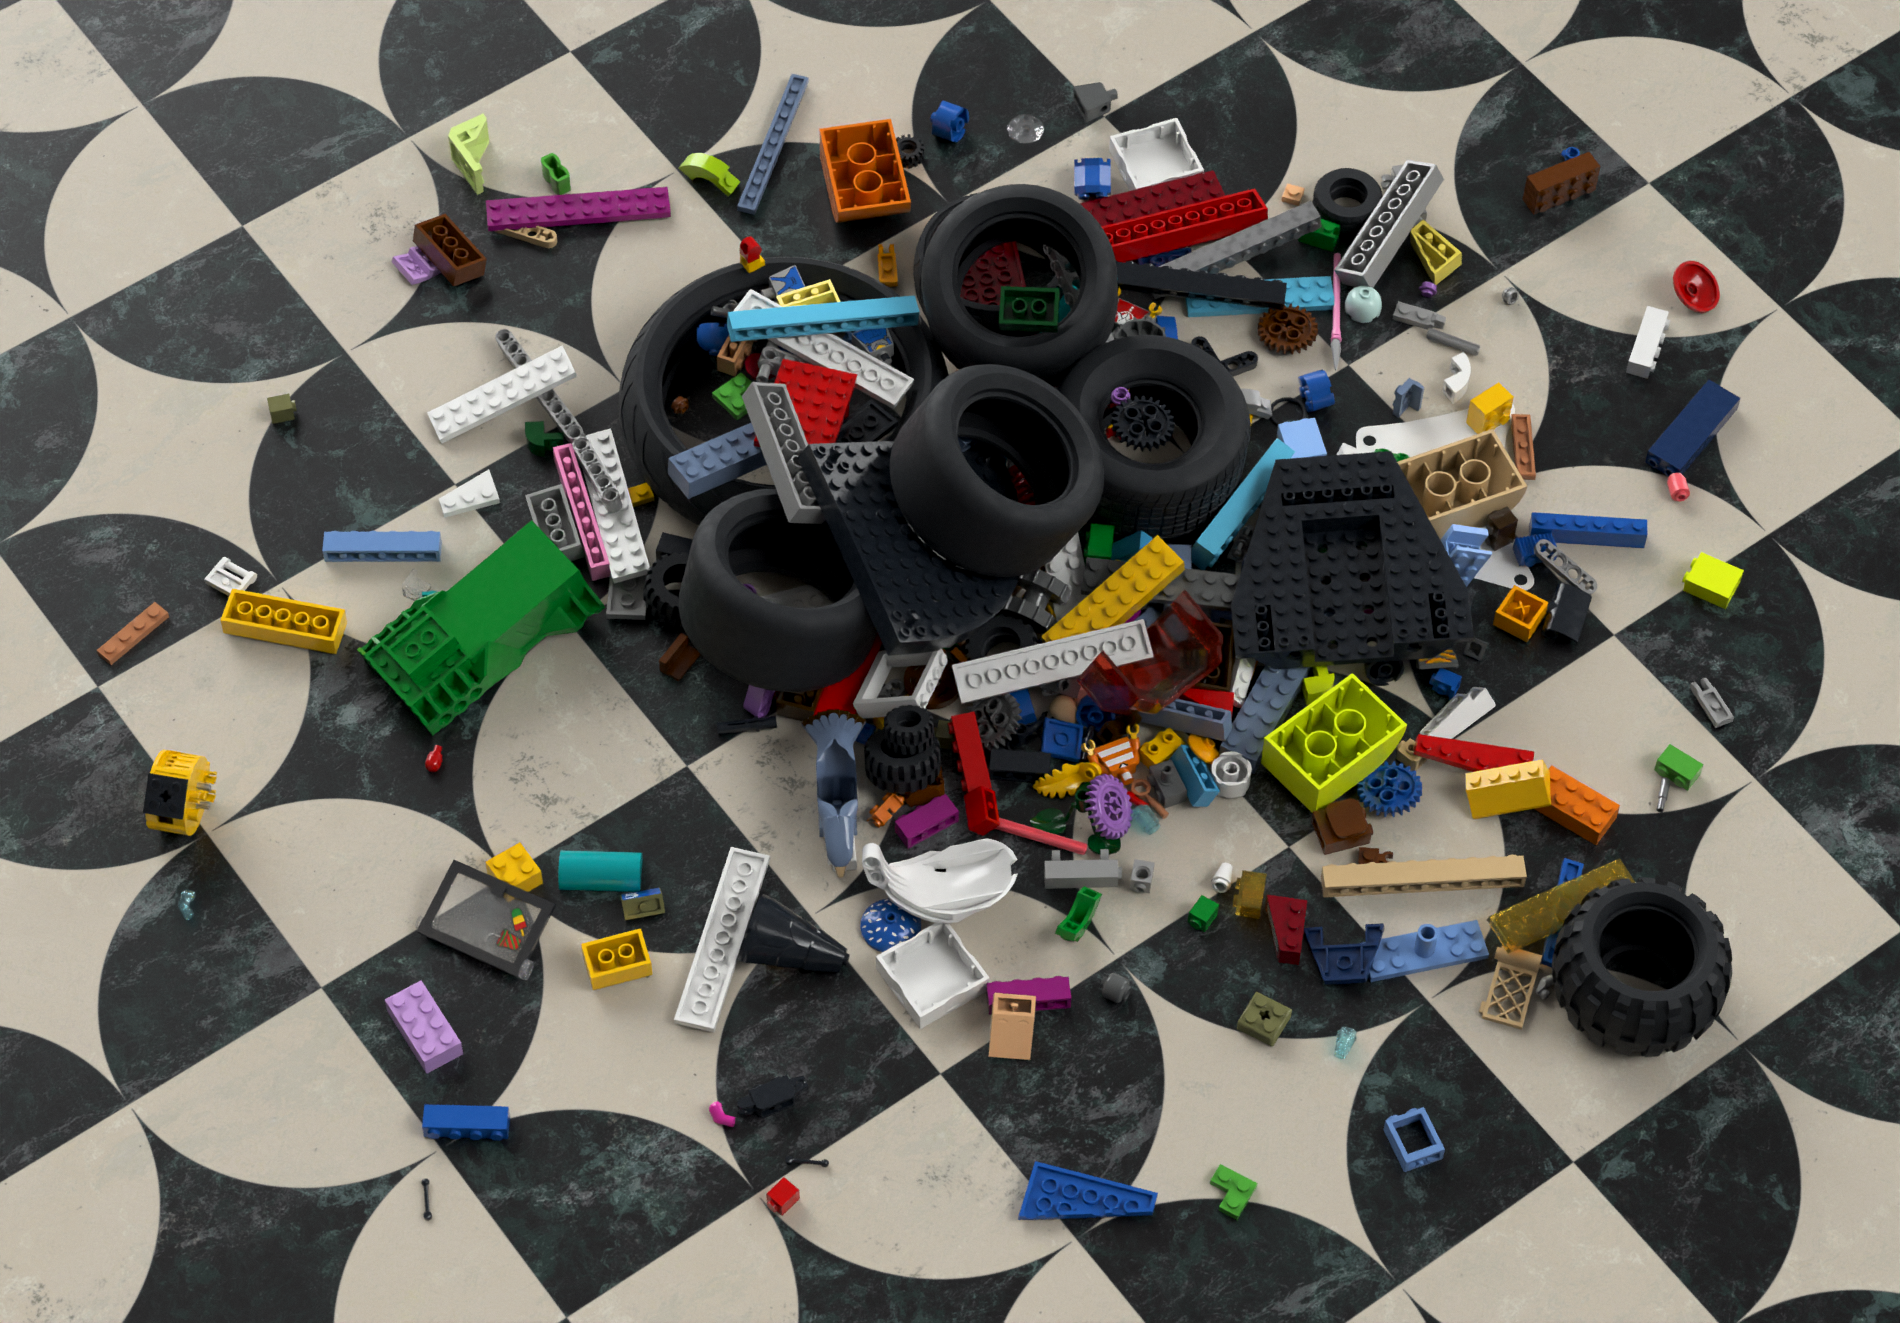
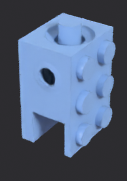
M1452 524L1441 538V542L1467 587L1492 555V551L1480 549L1481 544L1489 536L1488 530Z

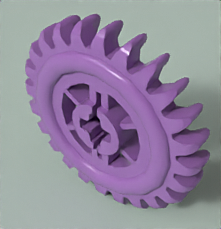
M1107 774L1096 776L1094 780L1090 781L1092 785L1087 786L1092 791L1085 793L1091 799L1084 801L1091 804V807L1085 810L1093 812L1088 818H1095V822L1091 826L1099 825L1095 832L1103 831L1100 836H1106V839L1115 840L1122 838L1124 834H1127L1131 826L1130 822L1133 819L1131 816L1133 814L1131 809L1132 802H1129L1130 795L1126 794L1127 789L1123 788V783L1119 782L1118 778Z

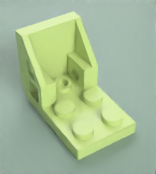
M481 114L452 127L448 135L451 159L477 195L484 192V179L481 175L483 169L479 162L490 142L487 118L484 114Z

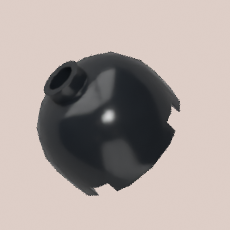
M1402 660L1364 663L1366 676L1372 684L1387 686L1389 685L1387 682L1393 680L1396 682L1403 675L1404 664Z

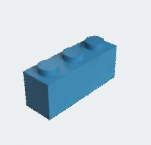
M1180 745L1170 759L1187 790V797L1193 807H1208L1220 790L1205 762L1194 754L1189 745Z

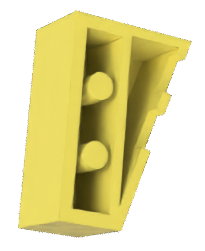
M1422 220L1411 229L1410 243L1435 285L1462 265L1461 252L1426 221Z
M830 279L776 296L777 304L782 307L840 302Z

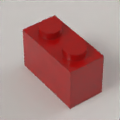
M981 785L964 795L970 831L983 836L1000 826L995 791Z

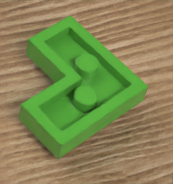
M740 373L712 392V397L738 420L748 413L742 395L752 382L743 373Z
M1222 1164L1219 1165L1210 1180L1211 1185L1227 1193L1219 1206V1211L1238 1220L1256 1190L1258 1183Z

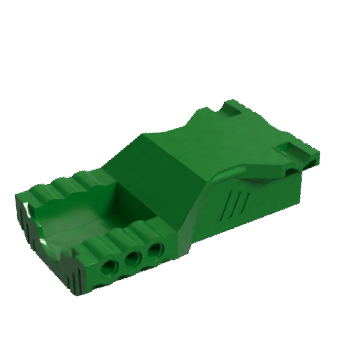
M531 520L448 591L441 590L416 599L410 608L405 611L403 610L396 620L385 625L379 634L372 636L368 643L362 648L359 647L357 651L383 681L387 682L433 736L440 729L449 725L457 715L463 713L471 703L477 701L491 686L520 667L526 653L547 636L576 633L583 627L585 620L590 615L598 614L605 606L586 583L577 567Z

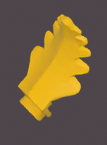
M1080 762L1076 765L1065 763L1062 765V771L1052 770L1053 776L1045 774V779L1040 777L1039 781L1036 780L1032 787L1039 794L1043 792L1045 797L1050 793V798H1054L1057 792L1059 798L1062 799L1066 792L1070 796H1074L1081 783L1094 780L1096 776L1102 774V770L1095 762Z

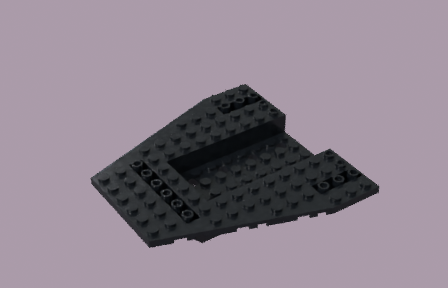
M1391 451L1275 460L1231 604L1236 659L1255 658V660L1273 669L1428 659L1438 656L1454 646V643L1474 642L1468 589ZM1363 545L1366 549L1358 550L1356 547ZM1320 548H1325L1328 551L1325 553H1320L1317 550ZM1368 577L1370 580L1363 582L1360 578ZM1329 580L1331 581V583L1328 585H1324L1321 583V581ZM1365 609H1371L1374 612L1371 614H1366L1363 611ZM1326 612L1334 613L1332 617H1327L1324 614ZM1370 641H1374L1377 643V645L1372 647L1369 646L1367 643ZM1330 644L1338 646L1336 649L1328 648Z

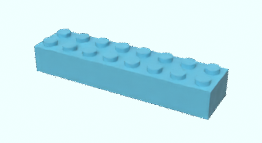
M1278 438L1273 442L1191 548V563L1204 571L1208 566L1212 568L1229 543L1233 541L1240 529L1243 528L1250 516L1254 514L1258 506L1263 502L1275 460L1291 458L1295 453L1293 449Z

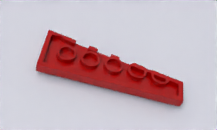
M1418 734L1413 755L1476 772L1531 762L1534 759L1535 752Z

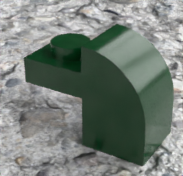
M544 421L525 422L526 445L534 455L545 457V451H553V447L564 445L563 433H545Z

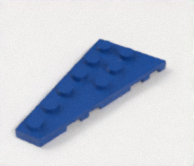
M1035 1161L1018 1220L1153 1215L1158 1193Z

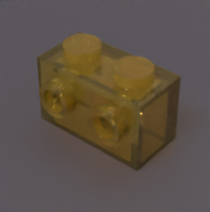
M1242 870L1241 878L1237 877L1235 888L1239 890V894H1234L1232 907H1236L1235 915L1260 919L1266 874Z

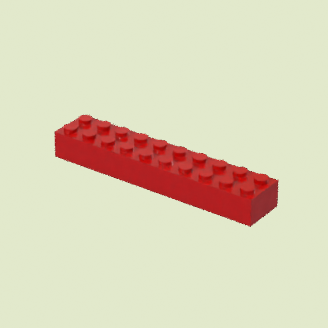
M1251 189L1102 226V229L1110 241L1115 260L1117 262H1126L1233 235L1267 220L1268 208L1256 189Z

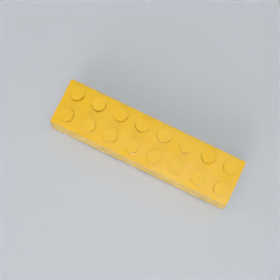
M1157 535L1041 636L1042 643L1124 624L1185 570L1184 561Z

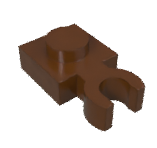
M1359 847L1358 864H1367L1369 862L1387 863L1389 862L1386 860L1387 858L1393 859V852L1391 851L1380 854L1379 848Z

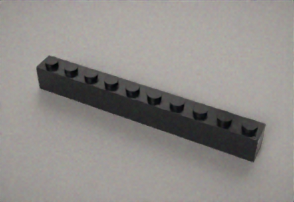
M1116 260L1117 284L1121 290L1278 310L1284 309L1287 283H1283L1281 280L1267 281L1261 277L1251 279L1243 275L1211 274L1205 270L1195 272L1188 268H1181L1179 270L1173 269L1170 266L1155 267L1149 263L1139 265L1132 261L1123 263Z

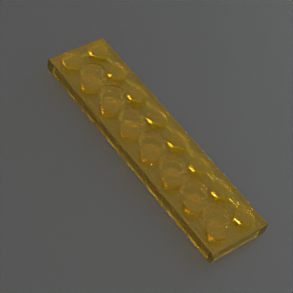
M1618 859L1490 915L1487 921L1506 952L1510 953L1560 931L1564 920L1577 903L1581 904L1582 899L1598 886L1601 889L1604 886L1607 887L1611 881L1629 878L1631 883L1636 882L1621 859Z

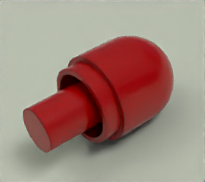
M435 745L434 750L427 755L425 767L430 772H436L441 767L443 756L441 754L442 747L439 745Z

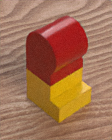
M751 236L743 239L739 248L740 263L748 273L765 266V260L760 255L762 248Z

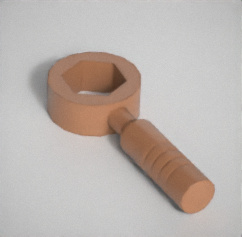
M1145 779L1134 780L1131 784V792L1136 794V797L1141 800L1147 799L1151 807L1165 819L1169 813L1155 798L1150 796V783ZM1143 786L1146 788V791L1139 793L1135 790V787Z

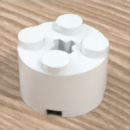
M1232 751L1224 752L1213 761L1211 775L1220 790L1217 796L1236 798L1246 794L1250 785L1252 768L1249 760L1243 758L1242 754Z

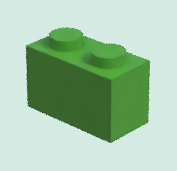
M1669 744L1657 759L1654 770L1660 776L1670 779L1678 787L1688 791L1701 775L1704 764Z

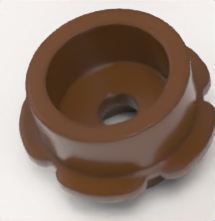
M682 396L676 398L671 405L676 414H683L689 407L688 399H684Z

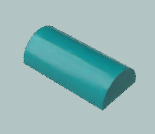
M561 850L558 869L559 890L638 892L641 886L643 854L638 852Z

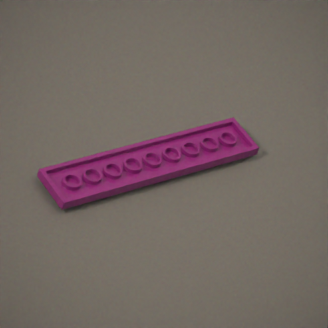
M668 187L486 200L488 231L671 217Z

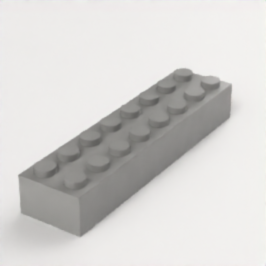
M1406 160L1335 268V272L1342 284L1354 287L1364 285L1373 288L1443 182L1444 178L1437 165Z
M752 382L742 395V399L788 522L822 524L826 519L798 460V456L808 446L786 385Z

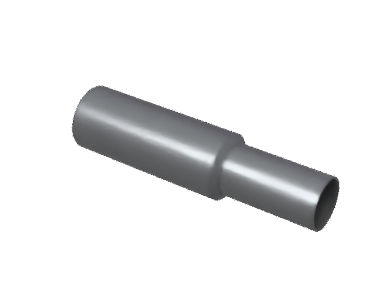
M1663 778L1661 781L1657 805L1658 812L1664 811L1671 782L1668 778Z

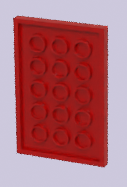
M783 359L774 383L786 385L807 443H836L858 374ZM755 436L754 446L760 447L757 436Z

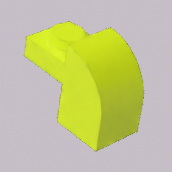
M1327 666L1313 667L1314 677L1303 678L1302 691L1306 705L1311 704L1333 688L1334 673L1328 674Z

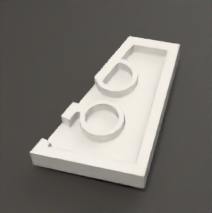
M488 469L439 498V503L444 518L498 504L500 500Z

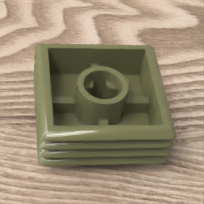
M1255 992L1238 1020L1237 1029L1269 1046H1274L1291 1018L1292 1009L1259 992Z

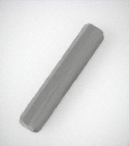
M1429 328L1426 337L1433 341L1473 355H1478L1480 351V345L1433 328Z

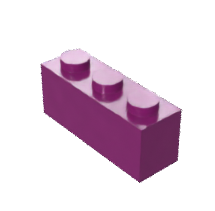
M944 794L941 797H935L924 806H918L913 812L900 816L895 821V832L907 849L959 822V811L949 797Z

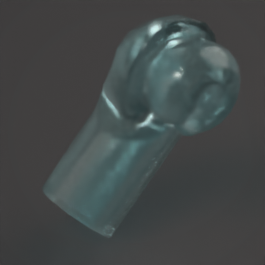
M184 890L178 902V908L186 920L194 916L189 906L190 901H194L196 897L195 892L192 890Z

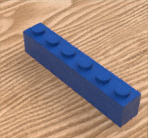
M1532 512L1529 523V536L1551 532L1555 543L1644 548L1648 536L1647 519Z

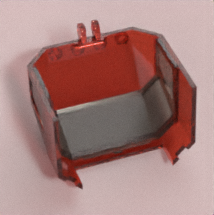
M1186 590L1182 591L1157 620L1146 629L1154 656L1152 659L1117 667L1103 650L1079 676L1077 682L1101 711L1129 715L1132 712L1157 714L1213 672L1222 662L1221 645L1223 644V635Z

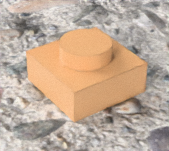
M1287 183L1282 195V201L1299 206L1305 188Z

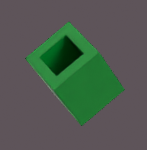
M1201 895L1189 911L1188 923L1193 928L1206 932L1218 915L1219 904Z

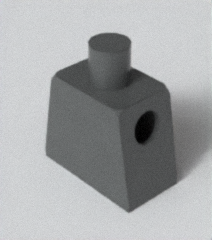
M1101 82L1073 87V100L1085 122L1110 112L1111 101L1118 99L1116 89L1106 91Z

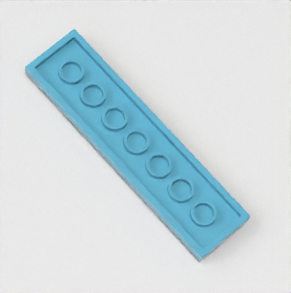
M1331 276L1277 279L1287 283L1284 303L1286 308L1292 304V308H1296L1299 305V310L1306 308V311L1333 310L1334 293ZM1185 298L1188 317L1262 314L1264 312L1268 313L1269 309Z

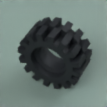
M907 134V137L901 135V139L897 137L896 142L903 168H906V166L912 168V165L917 167L918 163L921 164L922 160H924V143L921 142V139H917L915 135L912 138L911 134ZM905 149H911L915 152L906 154L902 151Z

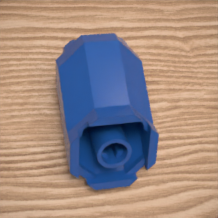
M1082 158L1080 163H1078V159L1074 160L1075 196H1078L1079 200H1088L1089 196H1096L1097 199L1111 195V159L1107 158V162H1104L1103 158Z

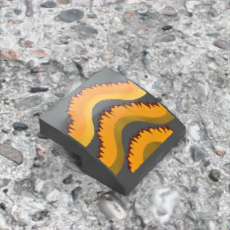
M1452 648L1447 649L1434 658L1415 659L1416 668L1459 667L1456 654Z

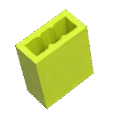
M1701 552L1698 558L1694 557L1690 565L1691 571H1687L1683 577L1682 582L1685 583L1683 591L1726 609L1741 582L1744 570Z

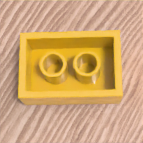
M641 928L581 944L582 956L592 990L653 975L651 960Z

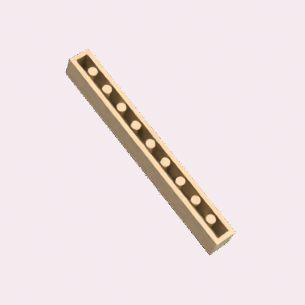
M1509 855L1507 857L1489 856L1487 858L1469 857L1467 859L1449 858L1447 860L1429 859L1427 861L1409 860L1407 862L1389 861L1387 863L1369 862L1367 864L1350 863L1347 865L1330 864L1322 866L1321 871L1323 897L1524 887L1527 878L1524 857Z

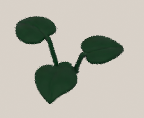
M1086 782L1079 787L1075 793V802L1071 803V808L1066 817H1064L1060 810L1048 808L1030 819L1031 825L1036 829L1059 835L1066 830L1065 822L1069 820L1074 808L1081 813L1088 812L1089 816L1092 815V811L1085 810L1091 807V804L1084 802L1091 799L1085 793L1092 791L1087 788V786L1092 784ZM1090 818L1091 824L1094 822L1093 818ZM1092 826L1094 834L1088 838V847L1092 852L1100 854V849H1108L1109 854H1115L1120 851V838L1115 840L1106 839V836H1100L1103 831L1095 832L1096 827Z

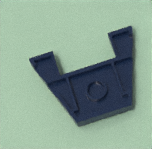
M1384 923L1365 924V943L1323 946V927L1304 928L1305 936L1325 985L1365 983L1367 981L1384 933Z

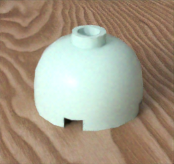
M1364 285L1355 287L1347 295L1344 306L1345 312L1352 316L1351 319L1360 323L1371 322L1373 318L1380 315L1382 309L1381 296L1372 287Z

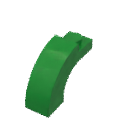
M1085 886L1078 891L1069 914L1057 926L1055 934L1061 936L1066 941L1078 942L1087 930L1102 894Z

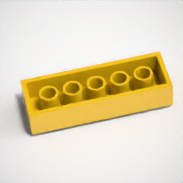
M237 589L231 590L220 620L223 633L332 654H337L347 625L345 609Z

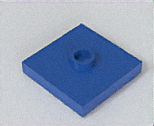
M1045 717L1041 751L1051 753L1053 758L1079 763L1084 725Z

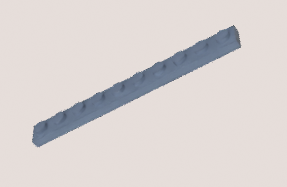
M791 74L738 203V211L755 215L809 83V77Z

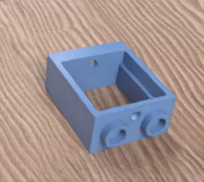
M1424 1107L1419 1109L1413 1108L1405 1114L1393 1115L1385 1120L1383 1130L1404 1172L1443 1159L1445 1149ZM1420 1120L1432 1146L1407 1154L1396 1128Z

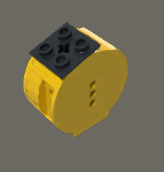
M170 750L159 752L150 773H148L143 813L146 816V825L149 829L188 836L195 833L200 824L204 809L209 810L211 808V803L206 801L213 803L216 797V790H211L212 785L209 783L215 784L217 772L210 771V762L207 761L205 756Z

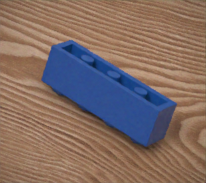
M424 1105L423 1134L424 1137L431 1139L439 1137H449L450 1139L470 1138L473 1140L481 1138H491L493 1140L508 1139L510 1124L509 1107Z

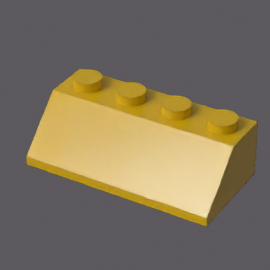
M1543 759L1465 773L1466 793L1473 819L1551 806L1550 771Z

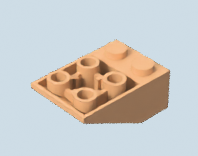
M993 994L988 1057L1030 1060L1036 996Z

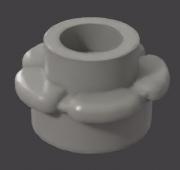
M1509 287L1503 291L1502 299L1505 304L1512 305L1518 300L1519 293L1515 288Z

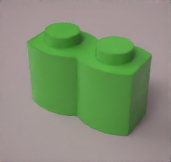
M554 153L541 157L542 175L551 184L554 193L563 195L571 191L569 171L561 165L559 157Z

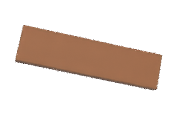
M1511 414L1515 466L1523 480H1535L1536 471L1530 414Z

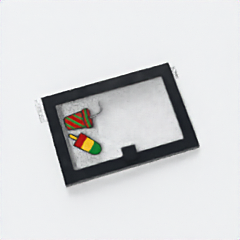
M453 860L425 916H420L417 919L415 927L418 928L416 932L426 938L509 975L527 980L534 967V962L529 960L556 905L466 864Z

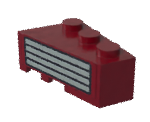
M1267 895L1265 909L1273 935L1278 962L1299 965L1307 900Z

